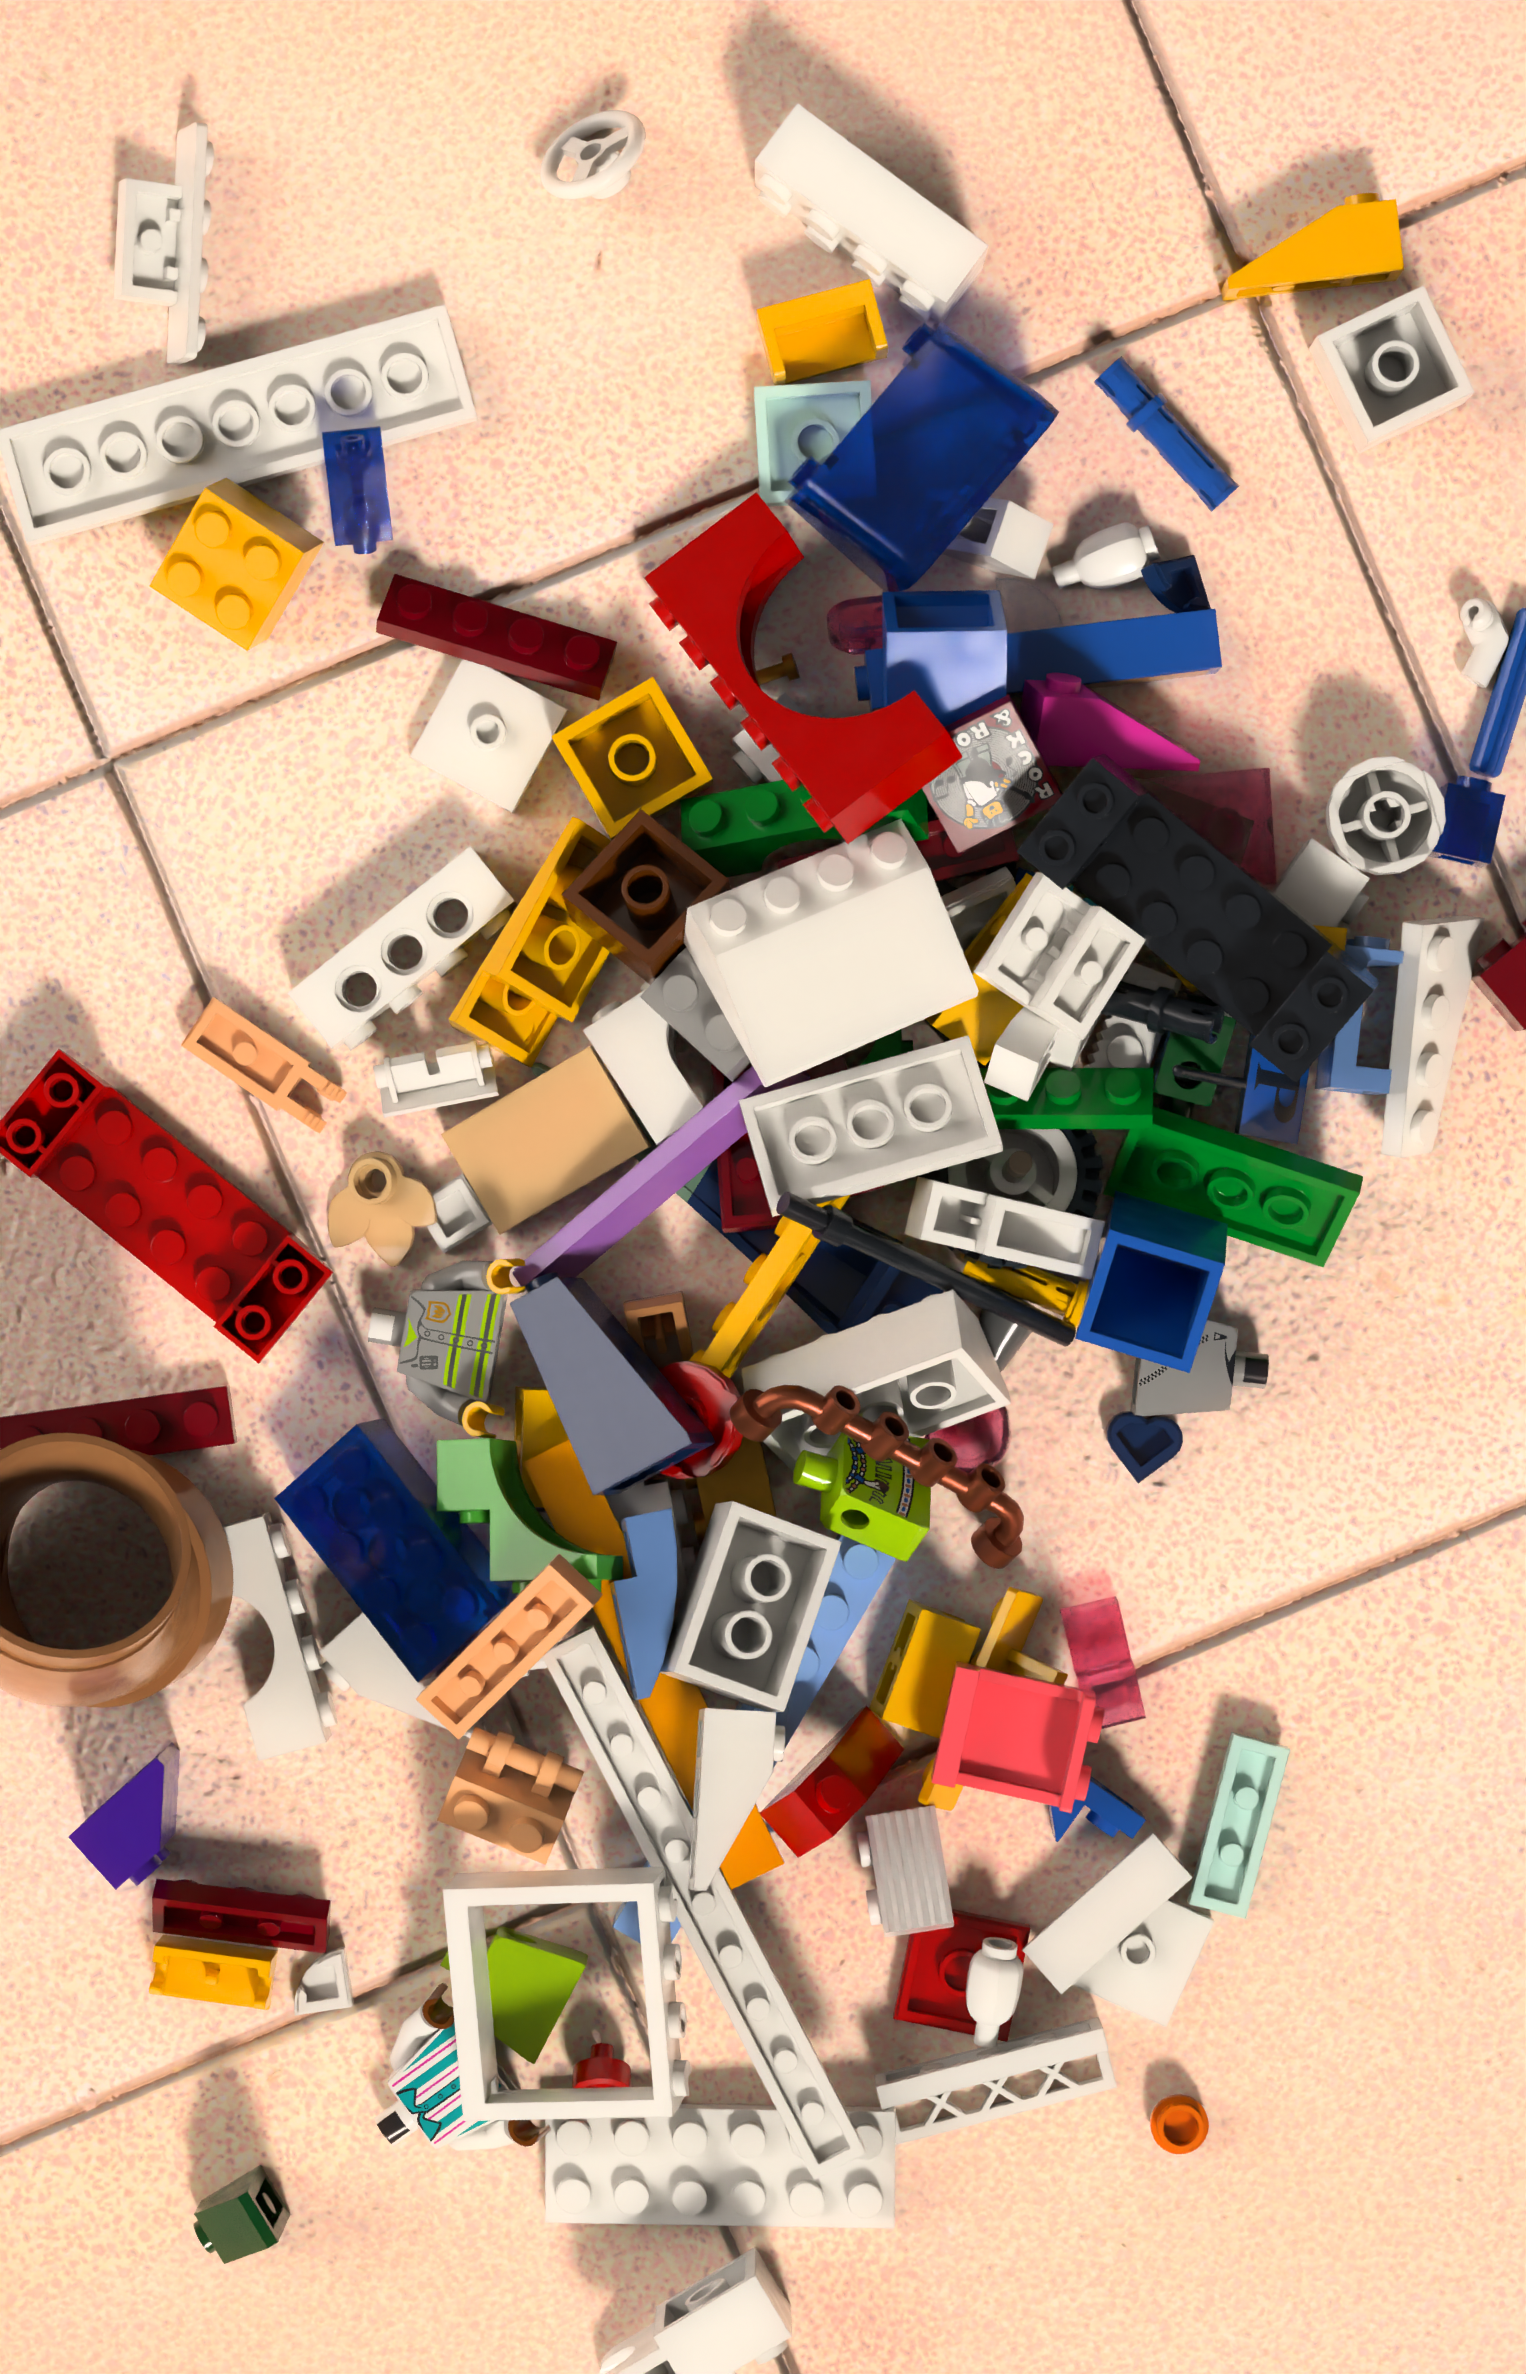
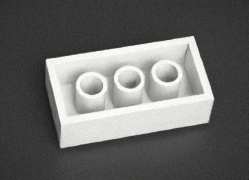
M798 103L755 159V187L761 191L757 198L762 204L782 218H785L790 212L807 225L804 233L810 240L829 253H832L837 247L854 260L851 268L863 280L870 279L872 286L877 288L882 283L888 285L901 295L898 300L899 305L921 322L926 323L930 317L942 325L983 270L988 244Z

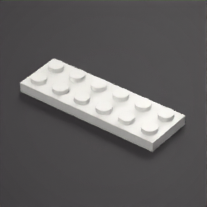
M681 2103L673 2117L545 2119V2127L547 2125L551 2127V2131L545 2135V2223L895 2229L896 2107L881 2110V2107L844 2106L866 2148V2154L816 2180H813L775 2105Z

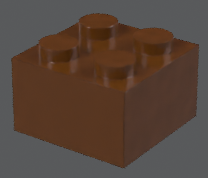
M640 809L561 895L571 921L651 985L678 954L686 948L684 933L687 908L729 891L732 888L727 877Z

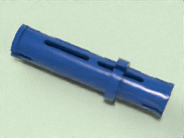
M1122 356L1094 381V384L1116 404L1129 420L1126 423L1128 428L1133 433L1138 430L1156 448L1165 461L1196 492L1211 512L1239 487L1166 407L1165 404L1168 400L1160 392L1156 395L1145 385Z

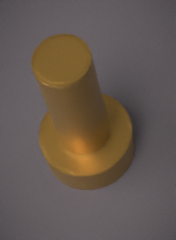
M789 653L781 656L783 661L781 663L757 670L756 674L759 684L762 685L788 676L789 681L800 678L793 654Z

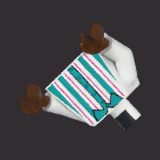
M444 1983L439 1984L427 2001L402 2023L389 2056L393 2072L387 2082L398 2101L375 2117L379 2130L393 2146H396L418 2129L421 2130L435 2149L447 2144L456 2151L495 2149L514 2143L524 2147L532 2146L551 2131L550 2125L539 2128L531 2120L463 2121L453 2007L447 2005L441 1997L448 1986ZM497 2060L499 2090H519Z

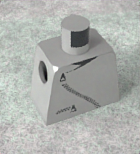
M1207 1319L1190 1373L1136 1357L1130 1411L1137 1416H1154L1230 1410L1233 1386L1265 1389L1268 1377L1269 1356L1262 1353L1236 1351L1238 1328Z

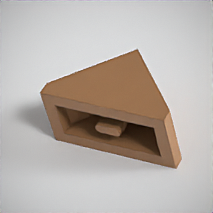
M683 1291L633 1299L623 1303L629 1334L658 1369L664 1368L669 1364L689 1361L694 1351Z

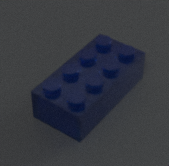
M384 1418L356 1424L274 1498L417 1682L439 1675L518 1595L512 1593V1582L490 1581V1553L467 1524H459V1513L437 1511V1485Z

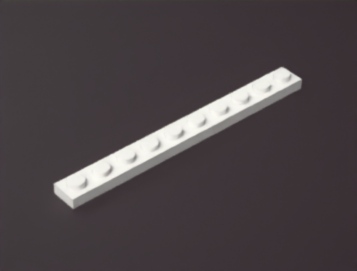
M593 1624L556 1643L542 1658L650 1866L665 1867L667 1886H672L673 1899H677L676 1916L813 2180L866 2154V2148L742 1908L730 1889L721 1868L719 1867L706 1891L688 1890L693 1814L595 1625Z

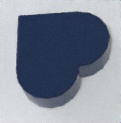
M1122 1411L1114 1415L1106 1427V1440L1110 1448L1137 1483H1140L1171 1460L1180 1451L1183 1443V1435L1179 1425L1165 1416H1152L1145 1419L1142 1416L1132 1414L1131 1411Z

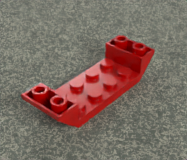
M61 1049L57 1050L0 1120V1154L27 1176L39 1178L215 1321L216 1323L213 1327L258 1364L261 1363L334 1273L292 1231L115 1087Z

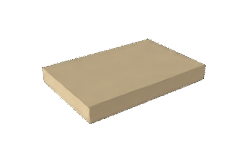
M593 1045L441 1134L499 1235L651 1147L650 1142Z

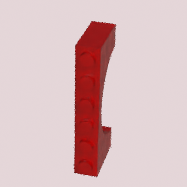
M755 492L644 577L657 595L648 604L669 632L678 625L685 632L687 637L681 640L679 644L699 671L708 664L712 667L718 676L709 683L731 711L739 704L742 706L748 717L742 720L740 724L758 748L762 751L771 744L780 757L771 764L792 792L802 785L809 793L811 798L803 806L821 830L825 833L834 826L846 843L849 844L963 756L947 730L915 690L887 707L859 716L845 718H823L798 713L774 701L762 691L756 674L754 660V644L759 620L775 588L787 573L804 559V556L786 528L758 493Z

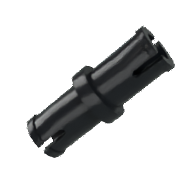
M1123 981L1119 982L1101 1011V1014L1104 1015L1110 1014L1145 1024L1148 1031L1163 1035L1167 1030L1203 1040L1208 1044L1216 1042L1218 1039L1217 1034H1213L1212 1031L1220 1034L1224 1021L1223 1007L1210 1006L1177 997L1175 990L1160 986L1157 990H1152Z

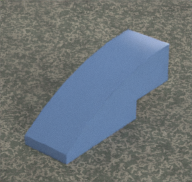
M671 1508L626 1517L620 1521L632 1578L613 1581L609 1585L633 1700L650 1697L663 1665L673 1626L677 1593V1544Z

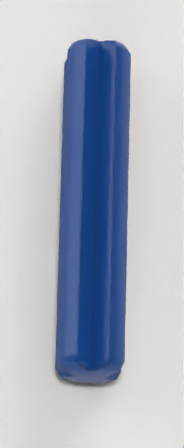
M1526 608L1520 609L1516 614L1509 636V644L1504 652L1469 763L1471 771L1485 777L1496 778L1501 774L1526 696Z

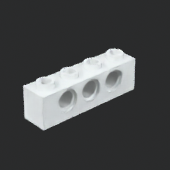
M469 846L287 994L332 1049L337 1050L345 1044L352 1051L378 1030L372 1021L389 1007H391L395 1014H398L419 998L423 991L419 988L418 984L435 970L442 978L466 960L469 955L463 948L476 937L482 934L488 941L500 933L511 918L509 911L517 903L473 848ZM448 901H460L465 904L468 910L466 925L454 933L442 931L436 919L438 909ZM413 937L422 946V958L411 969H399L391 958L393 945L401 938ZM366 973L371 975L377 986L374 999L365 1006H354L346 995L347 983L357 974Z

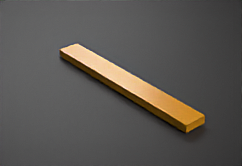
M570 1440L522 1462L556 1533L583 1549L604 1555L623 1556V1579L632 1578L623 1531L606 1496L593 1495ZM602 1580L601 1593L603 1595L593 1606V1609L629 1680L609 1585L613 1581L618 1580ZM659 1672L650 1697L639 1699L638 1701L693 1811L699 1709L709 1708L698 1686ZM757 1804L754 1805L720 1866L731 1890L785 1863L763 1817L760 1815Z

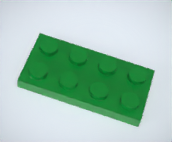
M1153 1106V1129H1127L1107 1176L1103 1194L1114 1197L1115 1191H1119L1228 1224L1227 1236L1324 1267L1360 1194L1363 1176Z

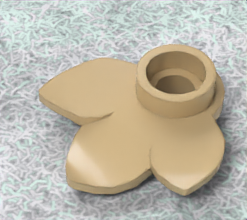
M381 1151L363 1154L355 1160L349 1171L348 1186L333 1197L328 1211V1231L333 1247L338 1248L350 1245L365 1237L376 1254L391 1267L400 1265L410 1252L415 1237L414 1226H429L437 1222L436 1203L428 1187L419 1180L405 1176L400 1162L394 1156ZM376 1170L382 1171L386 1177V1185L382 1191L377 1190L372 1184V1175Z

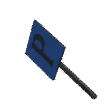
M1250 1034L1243 1078L1183 1065H1175L1172 1068L1173 1075L1177 1077L1241 1089L1234 1133L1298 1145L1310 1067L1295 1083L1249 1045L1255 1038L1253 1034Z

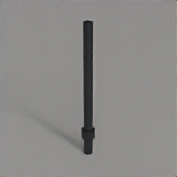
M785 1192L777 1203L776 1211L778 1214L812 1229V1234L815 1238L834 1247L844 1244L945 1292L954 1290L961 1299L1064 1347L1070 1345L1075 1337L1076 1328L1074 1325L853 1222L851 1214L828 1204L820 1207L790 1192Z

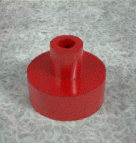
M607 2043L594 2044L590 2047V2058L581 2060L573 2066L572 2088L631 2087V2068L626 2062L613 2058L614 2048L612 2045Z

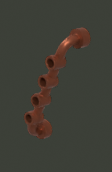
M781 1385L770 1388L765 1392L758 1389H749L731 1406L730 1419L734 1427L744 1437L756 1442L764 1441L781 1424L782 1409H797L810 1415L815 1426L823 1433L836 1435L842 1432L860 1442L864 1452L872 1459L885 1461L889 1457L907 1467L911 1476L919 1484L925 1487H933L937 1483L956 1493L960 1503L968 1510L979 1513L986 1509L997 1515L998 1517L987 1519L971 1536L974 1552L988 1566L996 1569L1005 1568L1021 1553L1022 1541L1019 1535L1023 1531L1024 1515L1019 1504L1003 1492L1005 1481L996 1468L982 1463L969 1474L955 1466L957 1464L956 1452L945 1440L932 1438L920 1448L907 1441L909 1437L908 1427L898 1415L892 1412H883L874 1422L858 1414L860 1402L856 1395L848 1388L840 1385L834 1386L825 1396L800 1385Z

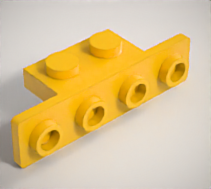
M1009 1587L1005 1596L995 1605L991 1615L992 1626L982 1649L973 1657L970 1664L1063 1685L1068 1677L1067 1673L1022 1652L1043 1603V1598L1028 1591ZM934 1757L927 1764L923 1772V1787L918 1796V1801L926 1806H935L938 1809L952 1811L963 1789V1785L956 1784L955 1788L932 1783L931 1774L935 1761Z

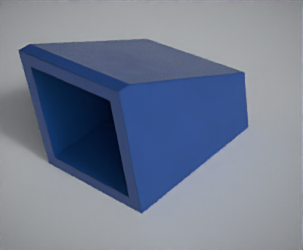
M1000 590L882 592L883 708L915 690L945 727L1006 696L1007 626Z
M1115 1191L1103 1229L1075 1339L1190 1373L1225 1266L1228 1224Z

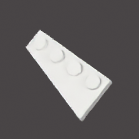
M1461 915L1403 922L1400 951H1404L1403 964H1400L1398 968L1389 1070H1392L1389 1094H1386L1381 1147L1382 1155L1405 1158L1431 1153L1433 1150L1485 918Z

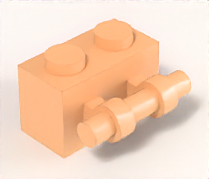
M475 1727L437 1821L546 1865L584 1771L563 1763L565 1757L548 1750L547 1755H543L514 1743L515 1736L500 1730L495 1735Z

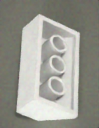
M954 1290L927 1296L921 1302L889 1314L874 1316L865 1323L838 1333L823 1335L814 1342L785 1353L770 1355L761 1362L742 1368L744 1393L749 1389H758L765 1392L770 1388L781 1385H800L825 1396L834 1386H844L851 1390L860 1402L858 1414L874 1422L883 1412H892L906 1423L909 1436L922 1437L1011 1404L1009 1391L979 1320ZM786 1408L781 1410V1424L763 1442L794 1473L796 1461L803 1450L826 1456L842 1432L836 1435H827L815 1426L810 1415L797 1409Z

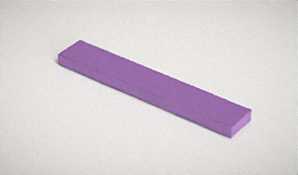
M754 1067L749 1068L524 1260L525 1266H517L512 1273L520 1286H526L532 1280L552 1272H557L559 1277L576 1278L747 1133L739 1100L808 1081L810 1076L806 1070L768 1087H764Z

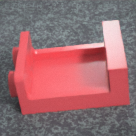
M956 1661L931 1781L934 1784L955 1788V1785L958 1784L1059 1807V1811L1072 1813L1074 1800L1085 1801L1092 1766L1083 1765V1758L1087 1741L1098 1743L1105 1709L1095 1707L1096 1695L1094 1691Z

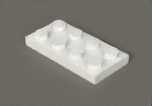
M969 1035L739 1100L772 1217L780 1215L777 1213L776 1207L780 1197L785 1192H790L817 1205L1003 1152V1143Z

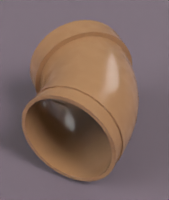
M51 1433L27 1438L0 1450V1689L22 1700L36 1704L58 1707H117L150 1697L185 1677L195 1669L212 1650L224 1629L232 1602L234 1583L231 1551L226 1534L217 1514L202 1492L187 1477L164 1461L142 1452L127 1449L100 1437L76 1433ZM83 1481L96 1483L118 1491L137 1504L151 1518L165 1542L172 1572L170 1597L150 1622L132 1635L115 1643L102 1647L78 1650L56 1649L39 1645L28 1633L15 1607L8 1578V1549L11 1533L21 1508L38 1492L55 1483Z

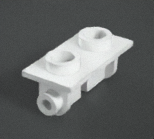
M473 1040L467 1044L436 1049L437 1062L427 1064L424 1052L395 1058H384V1064L373 1066L376 1085L380 1089L383 1117L386 1118L499 1096L492 1051H490L489 1043L477 1045V1041Z

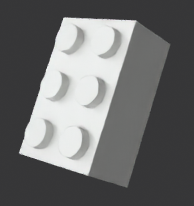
M734 1501L716 1503L670 1634L660 1673L766 1712H784L842 1542Z

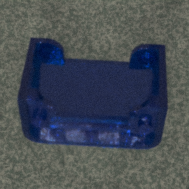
M941 321L932 327L923 322L911 334L901 347L908 355L902 363L903 368L831 453L825 455L819 462L810 455L788 480V483L794 487V490L784 502L885 592L907 590L926 573L1049 428L1059 413L1042 395Z

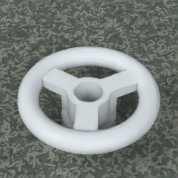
M608 110L593 114L573 124L552 143L544 155L540 168V179L543 187L551 195L561 199H580L592 196L595 199H605L615 195L630 180V169L637 162L643 151L646 139L643 123L630 112ZM622 128L604 139H593L589 142L583 140L589 135L604 129ZM624 147L623 151L620 154L618 150ZM565 155L574 158L578 164L572 181H563L557 175L559 165Z

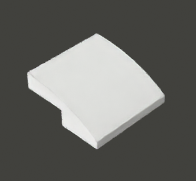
M1036 872L974 970V973L1046 1021L1075 1038L1084 1040L1146 939L1101 906L1089 905L1069 889L1065 888L1062 890L1042 872Z

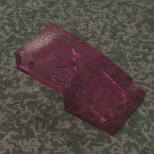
M1113 1596L1059 1609L1077 1686L1081 1689L1094 1691L1096 1695L1095 1707L1105 1709L1101 1729L1145 1719L1146 1715L1135 1666L1130 1655L1117 1597Z

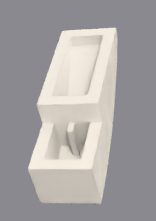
M1023 1007L1010 1021L995 1043L984 1083L1028 1101L1049 1062L1069 1071L1072 1070L1102 1014H1099L1085 1039L1080 1040L1046 1021L1026 1007Z
M918 1177L904 1234L987 1256L1091 1279L1105 1222Z

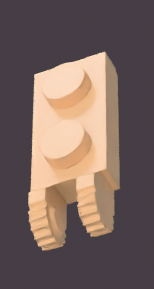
M216 997L211 999L181 1044L185 1049L276 1111L283 1109L318 1133L327 1124L322 1119V1115L309 1106H303L289 1097L301 1078L313 1085L318 1093L330 1101L335 1100L341 1103L347 1094L340 1086L311 1068L310 1065L312 1063Z

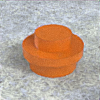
M1175 2094L1162 2099L1155 2106L1150 2117V2129L1154 2140L1162 2149L1173 2154H1186L1196 2150L1204 2142L1208 2134L1209 2121L1203 2106L1196 2099L1187 2095Z

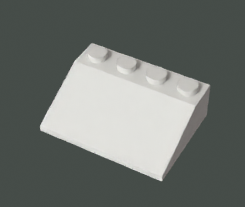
M902 819L860 835L849 844L846 842L687 908L684 943L764 1087H768L978 996L979 990L931 870Z

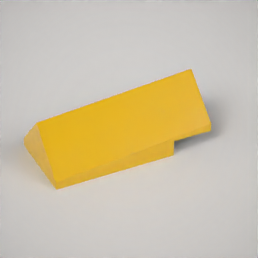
M575 817L571 818L448 1020L452 1028L483 1044L489 1043V1047L531 1068L557 1018L560 1017L573 1023L609 951L571 921L561 894L611 842L609 838L582 820Z

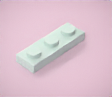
M1231 1732L1187 1899L1190 1905L1246 1919L1290 1749L1287 1746Z

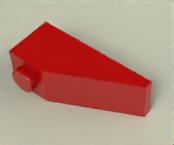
M866 1705L760 1812V1815L799 1858L832 1838L871 1797L904 1751V1748Z

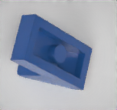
M1092 1776L1085 1801L1075 1799L1072 1813L1059 1811V1807L1048 1805L1052 1833L1056 1842L1062 1838L1084 1805L1091 1809L1086 1818L1113 1838L1120 1830L1133 1839L1146 1821L1140 1810Z

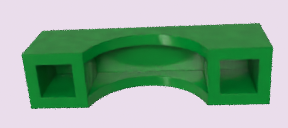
M784 780L680 800L682 842L725 877L762 871V864L765 858L773 851L788 844L813 839H844L834 826L824 833L803 806L811 798L809 793L802 785L792 792ZM920 789L861 835L902 819L914 842L929 839L927 798L924 791Z

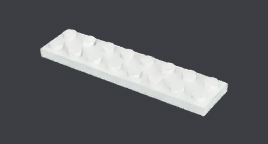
M442 304L0 429V451L26 543L29 546L197 500L205 487L226 477L240 487L475 422L478 421L448 310L446 304Z

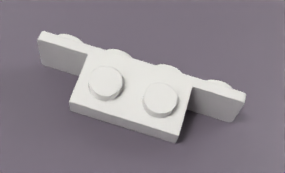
M198 122L185 127L177 134L175 185L125 178L119 182L114 299L169 306L167 363L173 365H181L195 359L197 352L203 347L206 334L205 320L199 316L200 294L204 292L208 281V262L205 258H202L203 235L207 233L211 221V205L208 200H205V180L213 166L214 148L212 142L207 141L208 125Z

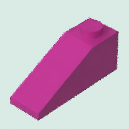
M1049 673L1046 675V681L1025 680L1020 715L1048 766L1085 767L1092 757L1106 754L1123 769L1199 772L1201 760L1183 745L1081 683V678L1065 673Z

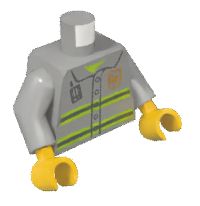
M523 1259L458 1262L427 1275L422 1282L421 1289L411 1290L406 1313L376 1307L372 1311L368 1342L400 1347L397 1372L406 1375L408 1390L436 1415L463 1426L465 1431L471 1436L495 1439L497 1435L489 1433L485 1429V1418L489 1413L504 1416L505 1413L501 1406L485 1402L489 1401L491 1397L508 1294H520L525 1291V1286L515 1287L512 1285L509 1277L512 1267L525 1266Z

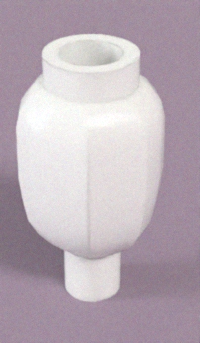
M1125 522L1100 530L1084 539L1077 546L1073 560L1052 567V571L1059 589L1082 581L1084 585L1092 589L1102 590L1117 587L1143 577L1141 573L1142 568L1150 565L1151 561L1159 559L1160 555L1149 525L1137 529L1134 524Z
M998 1937L985 1938L982 1943V1949L973 1955L969 1965L966 1983V2005L972 2018L977 2021L974 2043L981 2047L992 2048L997 2046L999 2027L1014 2014L1019 2000L1024 1968L1017 1956L1018 1945L1008 1939Z

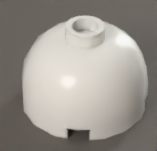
M1395 756L1370 758L1350 768L1332 788L1325 810L1327 834L1337 854L1354 868L1374 875L1400 874L1423 862L1437 845L1446 823L1444 798L1434 778L1425 770L1421 771L1414 764L1405 762V759Z

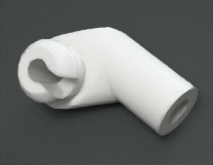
M1472 598L1465 602L1460 612V619L1473 648L1460 676L1476 686L1486 688L1508 647L1509 636L1496 606L1483 598Z

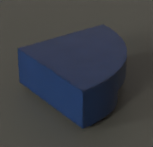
M1195 555L1157 562L1142 568V576L1152 594L1172 612L1182 613L1211 609Z

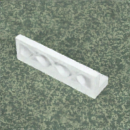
M1099 2017L1011 2039L1008 2042L997 2043L996 2047H980L874 2075L881 2110L925 2098L935 2103L922 2123L900 2128L896 2115V2145L1117 2088L1106 2037ZM1096 2054L1102 2076L1077 2082L1060 2072V2069L1064 2062ZM1037 2069L1047 2074L1034 2094L1020 2096L1003 2086L1008 2077ZM1054 2079L1065 2084L1061 2087L1049 2089ZM979 2084H984L991 2088L980 2108L965 2111L947 2100L952 2091ZM998 2093L1010 2099L992 2104ZM942 2108L953 2114L936 2119Z

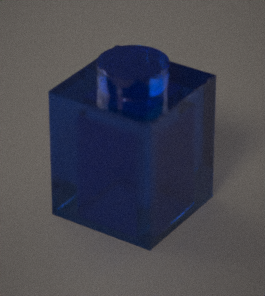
M1458 776L1456 784L1448 782L1439 787L1444 798L1446 823L1438 843L1429 857L1479 868L1490 865L1506 795L1490 792L1491 782L1468 776Z

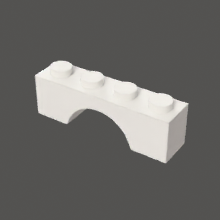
M270 1512L224 1524L222 1527L230 1547L233 1564V1596L245 1600L258 1610L267 1622L274 1642V1661L270 1675L263 1687L243 1704L258 1762L327 1743L332 1736L330 1726L338 1724L337 1715L330 1692L320 1693L314 1670L321 1669L322 1662L317 1642L313 1634L304 1636L298 1614L306 1612V1604L298 1579L289 1580L283 1558L291 1556L285 1528L282 1522L273 1524Z

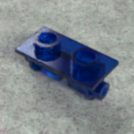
M376 426L322 432L335 546L353 545L355 554L373 553L377 550L376 542L393 540L381 428Z

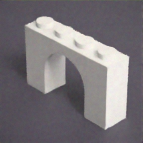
M645 981L641 986V993L624 1004L614 1002L605 1006L593 1016V1024L583 1031L654 1142L659 1146L697 1114L703 1106L679 1069L676 1058L678 1032L640 997L650 986Z

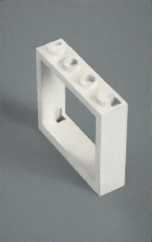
M665 1867L457 1873L444 1887L443 1899L463 2121L673 2117L684 2096H689L688 2077L691 2074V2066L688 2060H681L679 2038H684L686 2035L687 2015L684 2002H676L675 1980H680L682 1955L679 1944H671L670 1922H674L676 1919L677 1899H673L672 1886H667ZM637 1901L653 2087L499 2090L483 1906Z

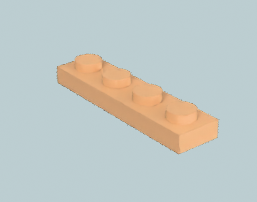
M558 1554L420 1693L416 1700L459 1740L598 1602L603 1594L565 1558Z

